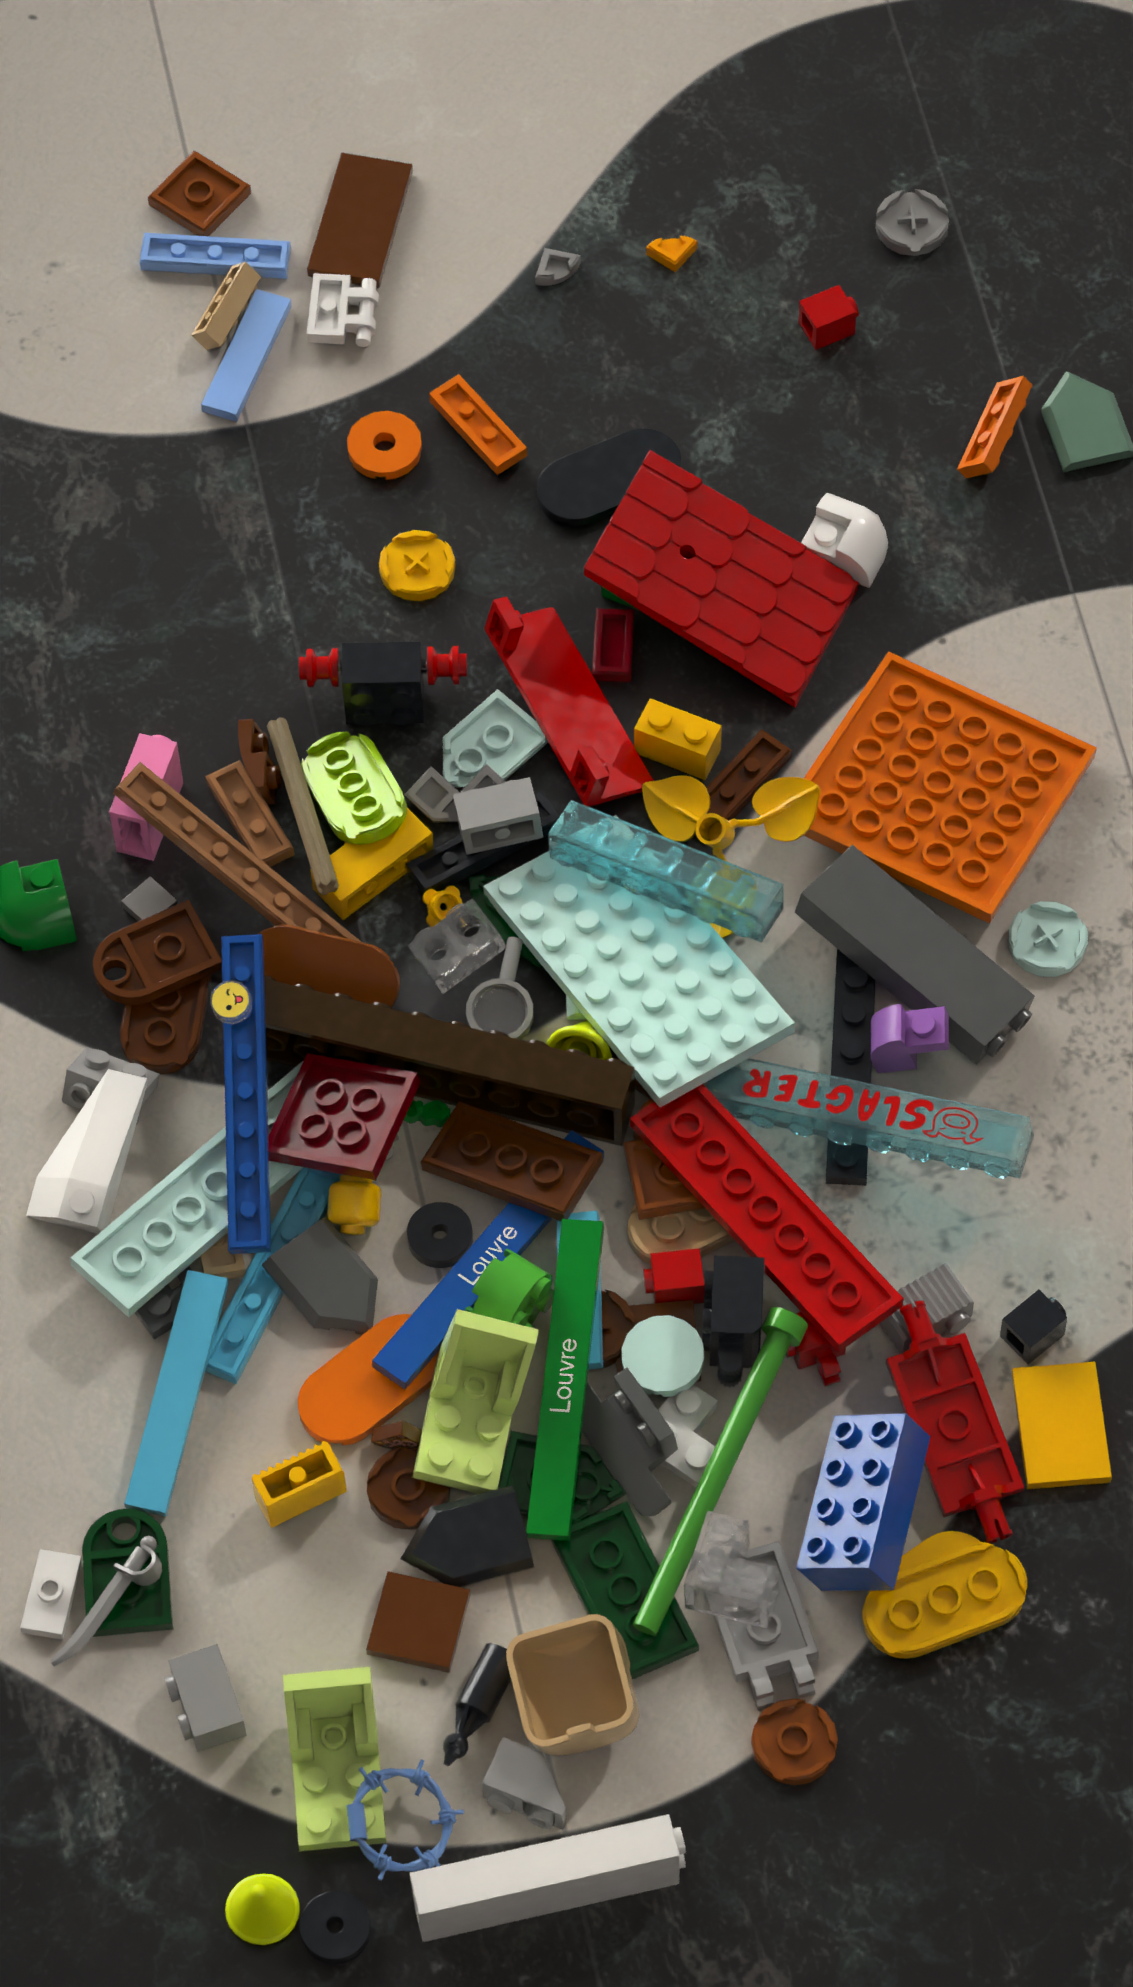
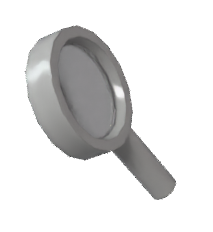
M517 937L507 938L499 978L483 982L471 992L466 1003V1020L471 1028L486 1032L497 1030L519 1040H522L529 1033L534 1021L533 1002L528 991L515 982L523 944L522 939Z

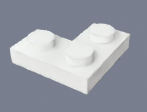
M693 1384L688 1390L668 1397L658 1411L673 1430L678 1450L662 1462L661 1465L696 1488L715 1448L714 1445L697 1433L717 1409L718 1400Z

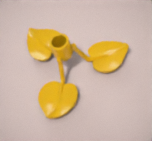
M685 775L673 776L662 780L645 782L642 785L646 811L659 833L670 840L685 842L690 840L696 832L697 838L702 843L713 848V855L719 860L722 872L710 870L702 874L694 883L691 898L692 904L721 938L733 934L746 923L757 901V888L753 877L743 870L730 872L729 863L723 854V849L727 848L734 840L735 829L737 827L759 826L764 823L765 831L771 838L782 842L795 841L804 836L811 828L815 820L821 793L819 785L808 779L800 777L776 778L763 784L753 796L752 805L754 810L760 815L759 818L742 820L733 818L728 821L718 814L708 813L711 803L708 790L702 782L693 777Z

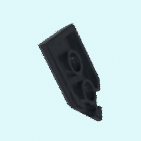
M513 1485L430 1507L400 1558L409 1565L437 1579V1581L457 1587L535 1568Z

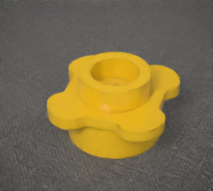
M447 886L443 891L428 889L424 892L422 899L427 904L428 916L426 917V922L430 927L438 928L442 923L450 922L453 925H457L462 922L464 918V913L462 912L463 902L458 888ZM442 903L446 905V909L444 911L440 908V905Z

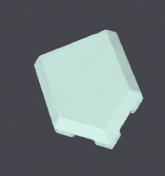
M497 689L443 736V778L453 787H465L487 764L505 781L544 747L548 741L537 721Z

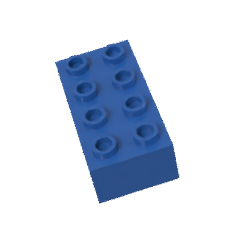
M906 1413L834 1415L796 1567L798 1571L821 1591L894 1590L930 1441V1436Z

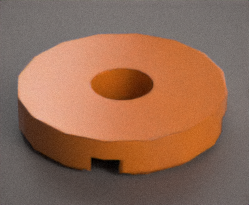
M392 411L373 412L360 418L351 427L347 437L349 460L354 468L366 477L376 479L375 476L385 477V480L397 479L408 474L418 464L422 450L421 432L414 421L403 414ZM382 441H389L394 444V447L388 451H381L375 448L376 444Z

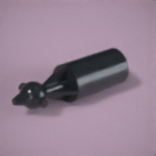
M493 1643L485 1644L455 1704V1733L448 1735L443 1742V1750L445 1752L443 1764L446 1766H450L456 1759L466 1755L469 1749L467 1738L484 1723L490 1722L511 1681L506 1660L507 1649Z

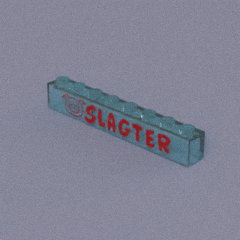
M751 1058L710 1079L706 1086L734 1118L751 1121L761 1128L781 1127L803 1137H810L812 1134L823 1136L840 1145L855 1143L865 1145L878 1153L898 1152L906 1154L909 1158L916 1161L926 1162L929 1159L940 1161L957 1170H966L968 1168L982 1170L988 1175L1000 1179L1007 1178V1176L1021 1178L1034 1138L1030 1118L1027 1116Z

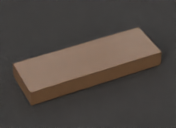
M240 760L205 776L207 786L244 847L269 867L295 855L292 844Z

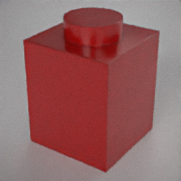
M840 285L799 301L798 323L815 350L855 334L856 318L859 317L858 307L851 296L847 297Z
M700 1248L650 1253V1269H643L645 1293H653L654 1303L693 1300L694 1304L704 1303L705 1284Z

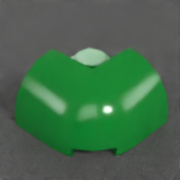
M58 859L20 868L17 860L0 866V937L7 943L22 947L23 951L41 950L77 941Z

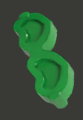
M413 1099L404 1121L409 1124L419 1121L424 1126L435 1125L443 1127L450 1116V1108L439 1100L426 1103L423 1106L422 1101H415Z

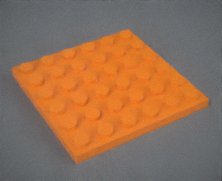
M888 651L804 777L819 785L821 790L815 820L804 836L841 854L851 845H854L892 878L990 924L1095 758L1097 747Z

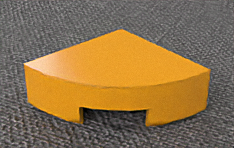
M687 236L665 240L659 238L646 246V255L676 272L698 249V241Z

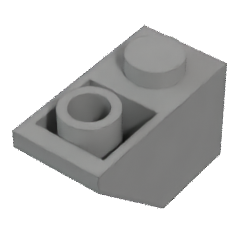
M503 1737L482 1782L483 1798L488 1799V1804L499 1811L510 1813L512 1810L527 1815V1819L541 1828L551 1829L554 1826L563 1830L566 1825V1807L543 1753Z

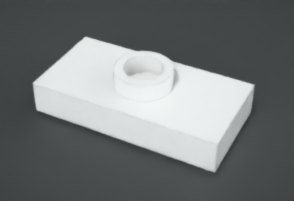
M39 1550L20 1626L22 1633L64 1639L82 1566L81 1556Z

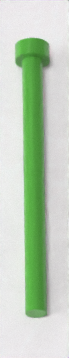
M771 1307L761 1327L762 1331L767 1335L633 1623L636 1629L645 1634L657 1635L790 1346L800 1345L808 1328V1323L803 1318L789 1310Z

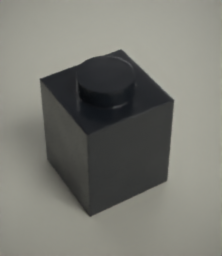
M1038 1289L1002 1319L1000 1337L1029 1365L1065 1335L1067 1324L1066 1311L1055 1298L1050 1297L1048 1299Z

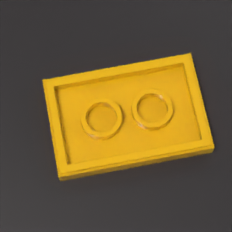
M1096 1362L1012 1368V1382L1027 1489L1111 1483L1112 1475Z

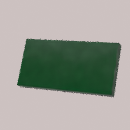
M627 1501L572 1524L570 1541L551 1540L586 1614L605 1616L621 1634L630 1661L629 1670L632 1680L699 1651V1644L675 1596L656 1636L645 1634L633 1626L660 1566Z

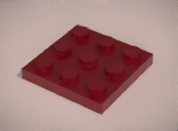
M307 1053L268 1135L269 1161L376 1181L421 1083L418 1074L411 1071Z

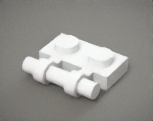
M313 273L307 342L345 344L346 332H353L356 334V345L368 347L371 342V336L375 334L376 320L373 318L374 309L378 307L379 293L376 291L377 282L372 278H365L362 280L361 288L351 287L350 275ZM349 305H357L359 307V315L348 314Z

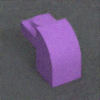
M896 1004L879 1010L871 1018V1062L877 1073L917 1069V1053L949 1050V1014L945 1006L905 1011L902 1004Z

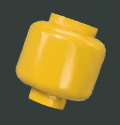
M340 1175V1181L332 1183L329 1187L327 1219L332 1224L340 1225L341 1234L365 1235V1227H373L380 1221L381 1188L373 1184L372 1180Z

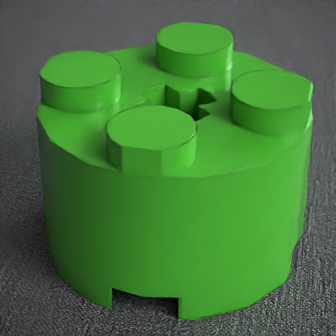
M507 1248L504 1251L503 1256L506 1258L503 1261L494 1258L483 1271L472 1290V1293L478 1296L474 1308L468 1306L465 1308V1311L534 1328L532 1323L540 1311L546 1313L552 1306L554 1290L551 1288L552 1275Z

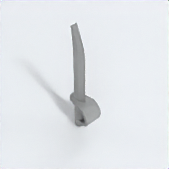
M152 1536L143 1537L140 1547L136 1546L123 1566L118 1563L114 1564L113 1568L117 1573L72 1637L51 1660L53 1666L75 1655L90 1641L131 1581L141 1586H147L155 1583L160 1578L162 1564L154 1552L157 1546L155 1538ZM149 1557H151V1563L145 1569L141 1570L144 1564L149 1559Z

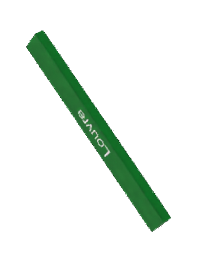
M562 1219L526 1530L528 1538L570 1541L604 1236L603 1221Z

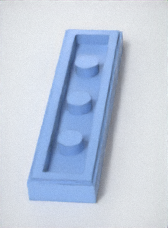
M144 233L140 269L147 271L227 275L233 265L246 261L261 277L287 279L291 244L290 241Z
M256 289L201 403L202 412L235 422L238 421L292 307L290 298Z

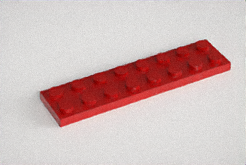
M703 1084L662 1107H659L654 1101L630 1118V1127L750 1257L764 1258V1272L838 1353L903 1307L904 1298Z

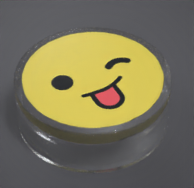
M225 981L217 985L212 991L210 1005L214 1015L220 1021L235 1024L243 1021L250 1014L252 998L248 989L238 981Z

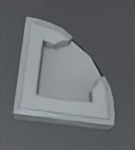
M545 248L535 277L536 285H555L569 279L579 268L581 256Z

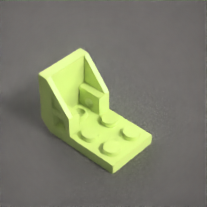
M459 1309L456 1310L442 1341L435 1364L412 1478L477 1494L498 1489L511 1417L521 1396L536 1346L538 1329Z
M370 1667L283 1675L289 1744L293 1763L299 1850L309 1851L359 1846L357 1842L350 1841L347 1805L353 1803L357 1790L364 1781L359 1768L363 1767L367 1775L372 1770H380L375 1700ZM379 1786L375 1790H370L361 1800V1803L364 1804L367 1839L364 1841L368 1845L387 1843L382 1788Z

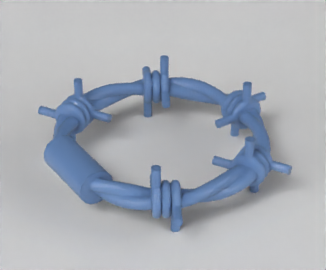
M422 1759L417 1769L388 1768L379 1771L372 1770L367 1775L363 1767L359 1768L364 1781L358 1788L353 1803L347 1805L350 1841L357 1842L365 1857L374 1864L373 1867L381 1870L378 1877L379 1881H382L386 1870L393 1872L419 1871L434 1866H441L438 1859L446 1848L453 1824L456 1823V1814H464V1810L451 1809L438 1784L430 1777L427 1771L421 1770L424 1764ZM395 1776H403L408 1778L412 1784L418 1785L415 1793L417 1796H419L424 1786L438 1799L441 1809L438 1813L439 1820L430 1821L431 1825H442L441 1840L432 1850L429 1849L423 1854L418 1847H415L414 1850L418 1854L419 1859L407 1864L392 1861L391 1856L384 1854L387 1848L386 1844H383L380 1853H377L364 1841L367 1839L364 1804L361 1803V1800L370 1790H375L379 1786L387 1793L389 1790L383 1781Z

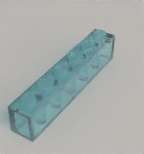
M570 800L548 833L550 858L556 860L559 864L574 867L591 874L598 880H606L624 887L633 894L644 895L659 901L668 908L679 909L694 915L705 923H714L729 929L740 937H749L762 943L784 909L782 883L573 800Z

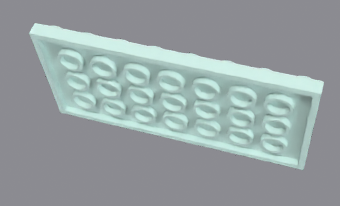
M616 815L483 886L484 896H487L497 912L516 935L523 940V943L605 1040L617 1057L628 1066L635 1067L636 1080L659 1107L666 1105L795 1033L794 1021Z

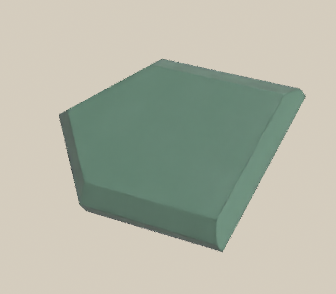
M1066 371L1041 409L1063 472L1133 457V443L1114 393Z

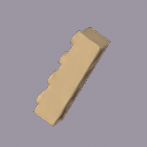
M246 261L231 267L191 334L206 350L216 347L220 348L225 344L227 334L237 324V317L247 307V300L258 288L257 283L261 276Z

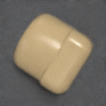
M598 1614L586 1615L523 1633L509 1643L506 1651V1660L523 1730L527 1739L539 1751L553 1756L582 1753L622 1740L636 1729L640 1712L629 1670L630 1661L626 1645L621 1634L605 1616Z

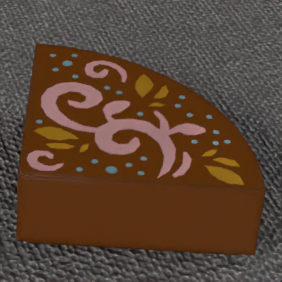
M401 1420L373 1429L371 1443L388 1449L418 1448L422 1430Z

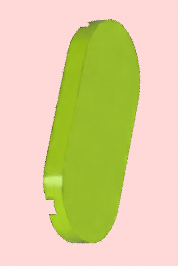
M336 732L326 735L310 746L307 750L308 756L305 758V761L302 759L301 767L308 789L333 833L342 841L351 844H369L388 837L403 823L407 814V804L401 788L375 744L369 737L358 733L359 737L350 736L349 732Z

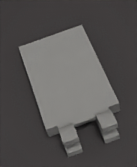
M773 1542L699 1563L698 1572L735 1680L739 1682L749 1679L757 1710L765 1709L774 1704L772 1697L774 1690L770 1679L785 1674H792L799 1699L814 1695L815 1688L813 1684L815 1683V1677L809 1661L818 1659V1649L780 1542Z

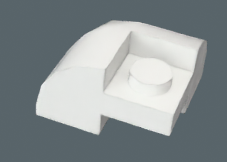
M826 493L816 506V516L801 542L807 546V550L846 571L852 576V579L870 588L885 560L888 549L886 530L877 514L865 506L830 493Z

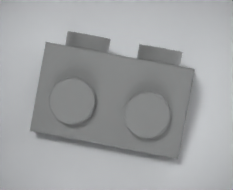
M86 1047L66 1070L62 1102L81 1110L107 1070L110 1069L148 1079L142 1101L143 1105L158 1087L160 1074L148 1070L140 1064L129 1063L110 1056L105 1051Z

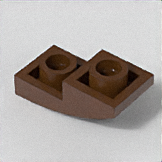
M253 718L238 720L239 747L246 771L267 804H276V791L281 788L282 776L279 766H275L268 756L269 740L267 734L261 731Z

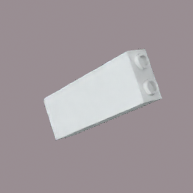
M667 1814L411 1872L410 1880L413 1902L422 1942L679 1884V1869L686 1867L684 1858L686 1848L681 1828H672L670 1816Z

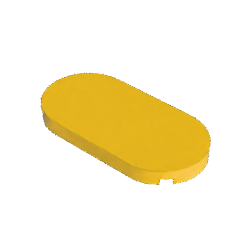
M973 1543L899 1570L894 1590H870L865 1598L862 1609L863 1627L872 1644L883 1653L897 1658L919 1657L1011 1621L1024 1604L1027 1576L1019 1559L1005 1549L1004 1551L990 1543Z

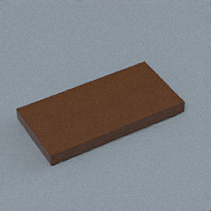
M341 152L308 263V276L313 277V273L350 275L351 284L362 285V280L365 278H372L377 282L376 288H380L413 174V164Z
M459 1101L420 1163L423 1171L562 1222V1219H568L603 1163V1156L601 1152Z

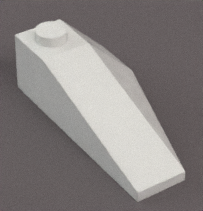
M110 1069L107 1070L38 1174L26 1214L27 1217L99 1234L109 1225L147 1087V1078Z

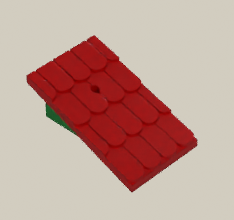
M651 450L646 455L626 494L623 496L593 553L584 566V575L601 585V596L647 614L794 708H796L856 595L859 584L846 571L807 550L806 545L748 513V510L742 505L703 484L702 479Z

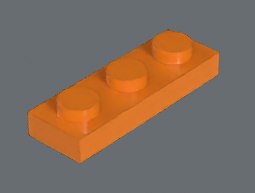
M459 374L429 393V402L496 475H499L527 457V447Z
M1024 376L996 383L957 468L966 479L992 473L998 466L1002 451L1013 434V427L1020 412L1026 405V399L1033 386Z

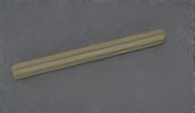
M279 717L277 720H270L267 724V729L318 892L322 895L336 892L339 884L287 720Z

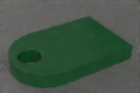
M118 1509L108 1512L90 1526L84 1537L82 1555L86 1616L117 1573L113 1568L114 1564L118 1563L123 1566L136 1546L140 1547L143 1537L152 1536L155 1538L157 1546L154 1552L162 1564L161 1576L155 1583L141 1586L131 1581L93 1637L173 1630L168 1544L161 1525L145 1512L135 1509ZM122 1523L132 1524L136 1528L135 1534L127 1540H119L112 1535L114 1529ZM149 1557V1559L144 1564L141 1570L145 1569L151 1563V1557Z

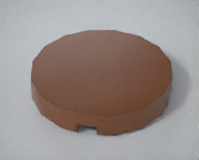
M796 1698L777 1701L764 1709L754 1725L751 1737L754 1760L762 1772L779 1783L789 1785L811 1783L824 1775L834 1762L838 1744L835 1724L826 1711L817 1705L815 1707L810 1703H805V1700Z

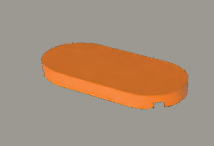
M398 1314L381 1320L306 1379L299 1392L298 1410L303 1427L314 1439L319 1442H328L330 1445L331 1443H341V1445L357 1443L370 1435L373 1429L383 1425L431 1387L439 1351L406 1389H403L372 1367V1360L411 1314Z

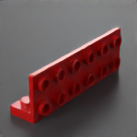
M507 596L493 600L484 630L585 808L642 792L643 783L654 780L555 609L549 607L521 615L519 611L514 610Z

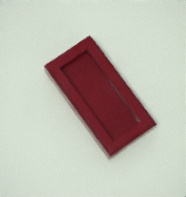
M596 608L592 675L596 681L631 682L634 610Z

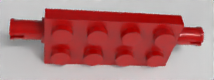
M923 1300L915 1301V1307H912V1304L909 1303L900 1308L899 1311L903 1316L912 1343L909 1345L910 1349L887 1358L885 1363L904 1413L912 1418L930 1436L924 1467L942 1515L947 1517L968 1509L976 1510L986 1535L987 1543H997V1538L1003 1541L1011 1537L1013 1533L1009 1528L999 1501L1004 1497L1022 1492L1024 1485L966 1333L950 1338L941 1337L940 1334H936L925 1302Z

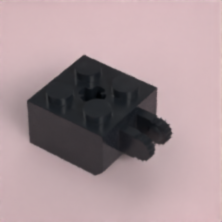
M714 1255V1270H705L702 1342L704 1351H710V1366L718 1367V1381L724 1387L728 1386L730 1388V1386L738 1385L741 1382L743 1368H752L760 1351L764 1258Z

